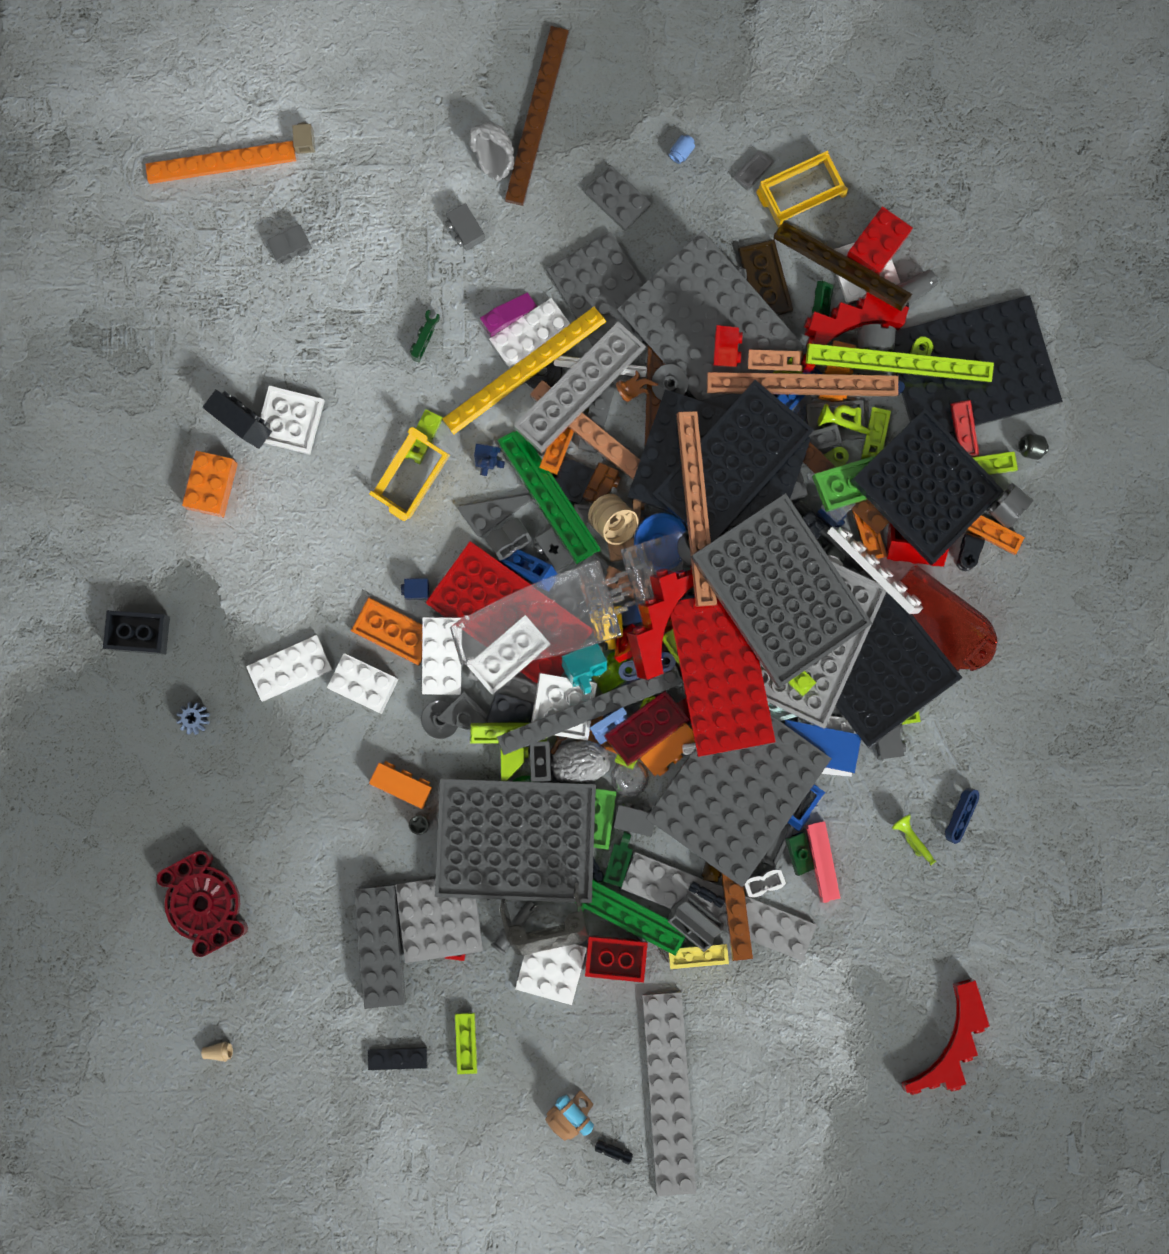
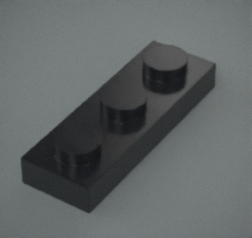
M427 1047L368 1049V1070L424 1069L428 1067Z

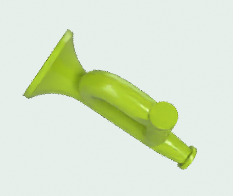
M825 404L819 415L818 426L830 422L859 433L867 434V436L871 432L870 428L868 429L861 425V408L840 405L832 413L829 405ZM841 413L854 416V422L842 418Z
M908 814L891 828L904 832L905 839L915 851V855L923 856L931 866L937 861L934 860L929 850L912 830L910 825L911 815Z

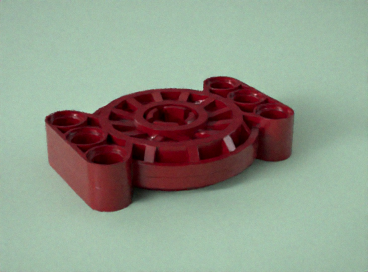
M207 850L197 851L161 870L157 875V883L162 887H169L164 902L168 922L181 936L195 940L192 945V953L197 957L206 956L244 936L248 931L247 923L244 920L236 919L240 909V894L237 885L224 871L211 867L213 855ZM201 854L206 856V863L204 865L200 864L198 860ZM184 863L189 866L187 874L181 870V866ZM167 872L172 877L169 883L164 880V875ZM216 873L222 875L225 879H223L222 877L216 875ZM199 896L205 897L208 901V907L205 910L195 907ZM235 924L241 926L240 934L234 932L233 927ZM218 933L224 936L223 943H219L216 940ZM201 942L205 943L207 947L205 953L199 950Z

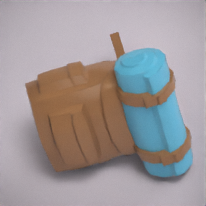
M581 1090L573 1099L563 1095L557 1099L556 1104L547 1112L545 1120L553 1132L564 1141L567 1139L571 1140L579 1132L583 1136L588 1135L594 1127V1124L587 1116L593 1103ZM579 1098L585 1101L586 1108L579 1106Z

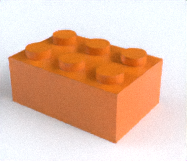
M196 451L182 506L187 510L224 518L238 463L231 458Z

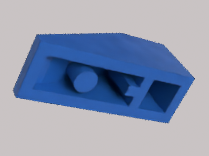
M516 550L512 555L503 560L497 559L515 573L546 591L551 589L559 577L551 564L521 550Z

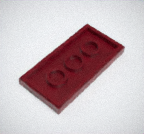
M665 690L606 733L604 738L624 763L629 766L688 723L689 718Z

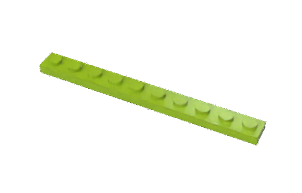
M807 344L806 364L992 382L994 367L992 362L819 344Z

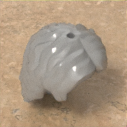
M487 121L473 127L469 132L471 151L476 153L483 173L487 174L489 178L501 181L508 176L509 170H513L514 149L507 132L502 126L492 121Z
M573 741L562 744L552 757L551 772L559 782L581 784L595 781L605 775L610 769V761L607 759L608 752L606 748L592 741Z

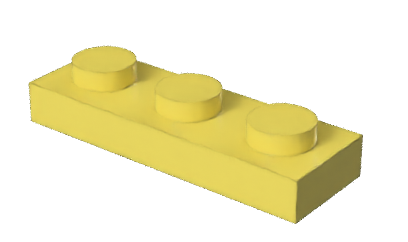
M727 944L712 945L705 952L699 947L680 948L676 956L669 953L670 969L729 964Z

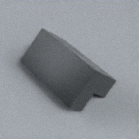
M689 894L672 906L668 918V923L704 952L713 945L714 938L722 932L724 926L719 919Z

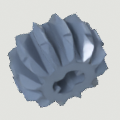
M191 702L187 703V708L181 706L183 713H177V716L181 717V719L176 721L177 724H182L180 730H186V734L189 735L192 731L195 735L199 734V729L205 731L206 728L203 724L210 723L208 720H205L206 717L210 716L209 713H204L206 707L202 706L200 708V703L197 702L194 706ZM190 716L196 717V721L190 720Z

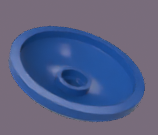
M657 513L645 518L639 524L634 536V549L639 560L646 567L653 570H669L676 567L682 561L677 551L679 538L686 531L683 523L675 516L666 513ZM656 538L659 540L657 545L654 543Z

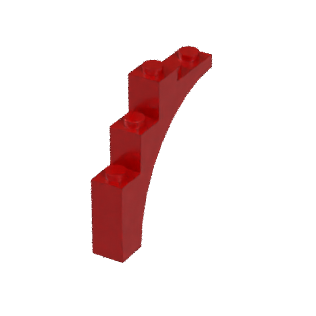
M866 293L862 298L858 299L856 307L840 302L836 308L833 307L830 317L814 312L810 317L806 318L804 328H806L804 335L809 337L806 348L807 344L827 345L839 335L856 328H862L863 325L881 324V327L888 328L892 326L895 330H899L905 324L909 307L905 306L900 311L872 294ZM804 354L801 360V365H803L801 372L809 374L814 369L815 364H806V354Z
M692 566L690 570H680L677 572L660 569L656 571L655 575L649 576L654 597L647 598L644 603L638 605L643 626H637L633 628L634 631L627 633L638 678L649 680L664 674L661 658L665 627L677 602L694 586Z
M970 978L953 983L956 998V1017L948 1044L929 1068L917 1076L901 1082L906 1093L915 1095L921 1093V1089L927 1087L929 1089L938 1088L941 1083L944 1088L950 1089V1091L962 1089L961 1086L966 1085L959 1061L963 1063L973 1060V1057L978 1056L971 1032L974 1034L982 1033L985 1031V1028L990 1027L976 980Z

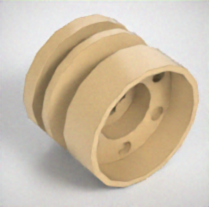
M606 494L594 501L588 512V521L606 542L612 545L627 542L635 534L639 525L636 513L615 494Z

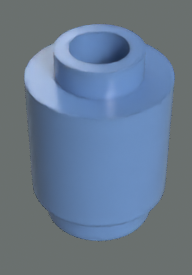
M681 135L670 149L669 157L677 164L684 162L695 148L694 139L689 135Z

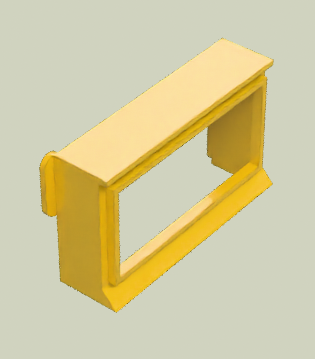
M828 151L761 181L756 194L762 206L769 208L779 228L784 220L838 195L841 198L846 197L848 188L844 185ZM824 162L835 187L781 212L769 187Z
M413 427L408 430V437L374 491L369 493V495L388 506L389 512L402 521L412 517L450 457L449 453L428 441V437ZM416 439H418L442 456L406 511L382 494Z

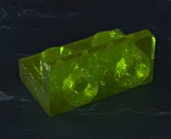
M615 652L607 656V671L599 676H592L603 694L625 681L619 675V667L624 661L619 663L614 658ZM631 667L625 668L628 673L633 671Z

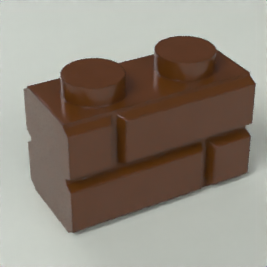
M598 462L584 492L583 499L594 503L599 497L610 494L613 487L617 488L621 480L618 477L619 471Z

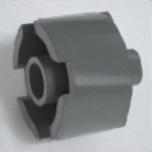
M881 324L863 325L862 330L860 328L857 329V349L895 352V328L889 326L888 329L881 328Z
M1013 483L1005 490L1006 493L1001 494L987 511L1007 528H1010L1033 502L1025 492Z

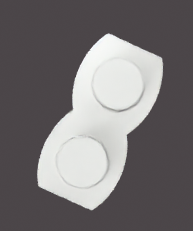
M770 869L762 873L761 876H750L744 884V889L747 896L758 897L767 890L773 891L782 888L786 882L781 870Z

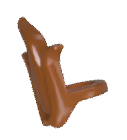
M636 370L633 378L626 382L621 380L616 382V387L622 399L629 402L641 393L649 394L648 389H641L644 385L658 386L659 384L646 378L638 380L640 373Z

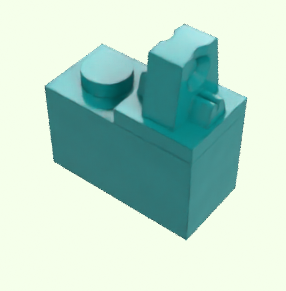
M598 643L563 655L562 667L572 687L579 686L583 694L586 695L591 693V677L594 675L599 676L607 671V660Z

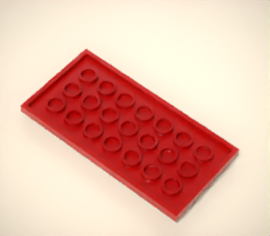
M471 541L425 602L444 617H462V630L487 648L526 615L551 644L520 671L537 684L540 673L561 677L564 673L562 656L581 649L594 632V629Z
M717 596V605L696 607L695 598L680 600L670 614L698 757L776 742L760 661Z

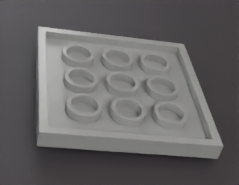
M435 879L395 885L405 963L483 951L476 899L435 897Z

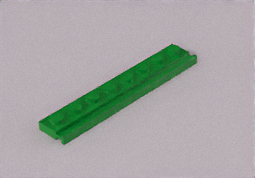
M513 431L498 439L497 444L574 562L578 564L594 553L599 552V545L551 472L539 468L542 459L533 445L518 431Z
M593 880L592 903L574 902L675 956L685 939L681 932L668 923V919Z

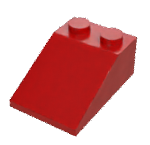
M716 325L713 366L737 367V363H741V352L738 351V344H742L743 332H739L738 327Z

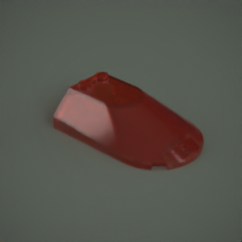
M918 565L911 567L900 581L908 588L906 591L911 596L914 594L922 602L920 605L923 609L918 614H912L957 671L960 669L974 671L986 666L993 659L998 642L991 622L981 612Z

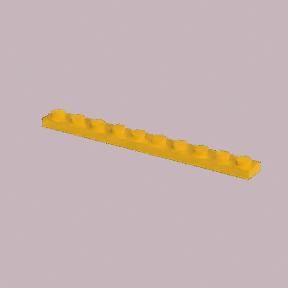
M592 307L442 418L453 434L457 433L606 322L604 317L595 307Z

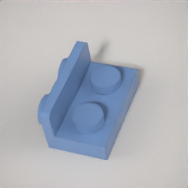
M622 707L590 727L599 744L607 741L604 738L606 733L628 718L627 713Z

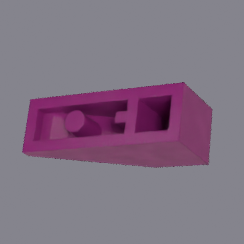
M527 292L480 317L481 325L491 338L535 309L537 305Z

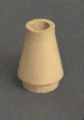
M222 1042L203 1047L201 1052L202 1058L226 1062L232 1058L231 1043Z

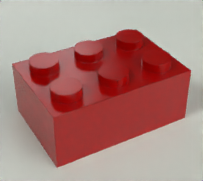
M882 206L851 247L846 257L880 275L908 238L913 227Z
M589 935L585 977L644 983L648 942L645 940Z

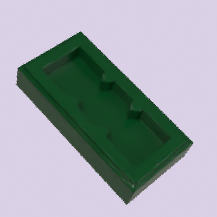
M799 832L785 838L795 875L800 876L814 870L805 832Z

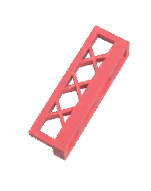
M823 821L807 824L805 827L815 868L814 872L820 902L827 903L830 900L840 899L826 823Z

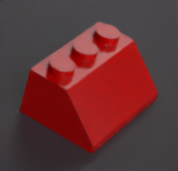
M889 522L886 544L888 560L944 567L949 549L933 565H930Z

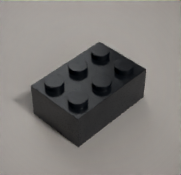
M215 389L202 407L237 436L258 449L261 448L272 433V430L267 427L268 422L258 417L254 411L244 406L240 400L225 390L221 393Z
M107 610L103 649L166 655L170 617L164 614Z

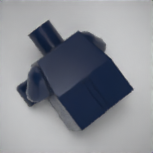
M476 443L474 458L475 466L481 468L480 475L487 476L488 469L493 470L495 466L497 468H504L505 462L497 460V455L500 453L501 448Z

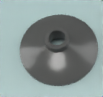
M666 364L658 368L653 375L652 381L659 384L658 386H652V390L658 399L662 400L665 389L685 395L688 389V377L681 367L674 364ZM672 380L675 382L673 387L670 386Z
M434 701L424 708L421 715V724L429 736L436 739H445L453 735L458 727L444 722L441 724L436 723V718L451 705L450 703Z

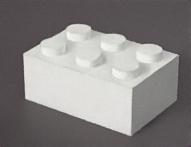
M344 653L327 688L382 714L399 679Z

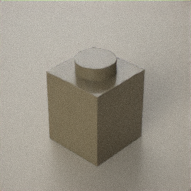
M305 122L292 125L293 144L296 153H315L312 125Z

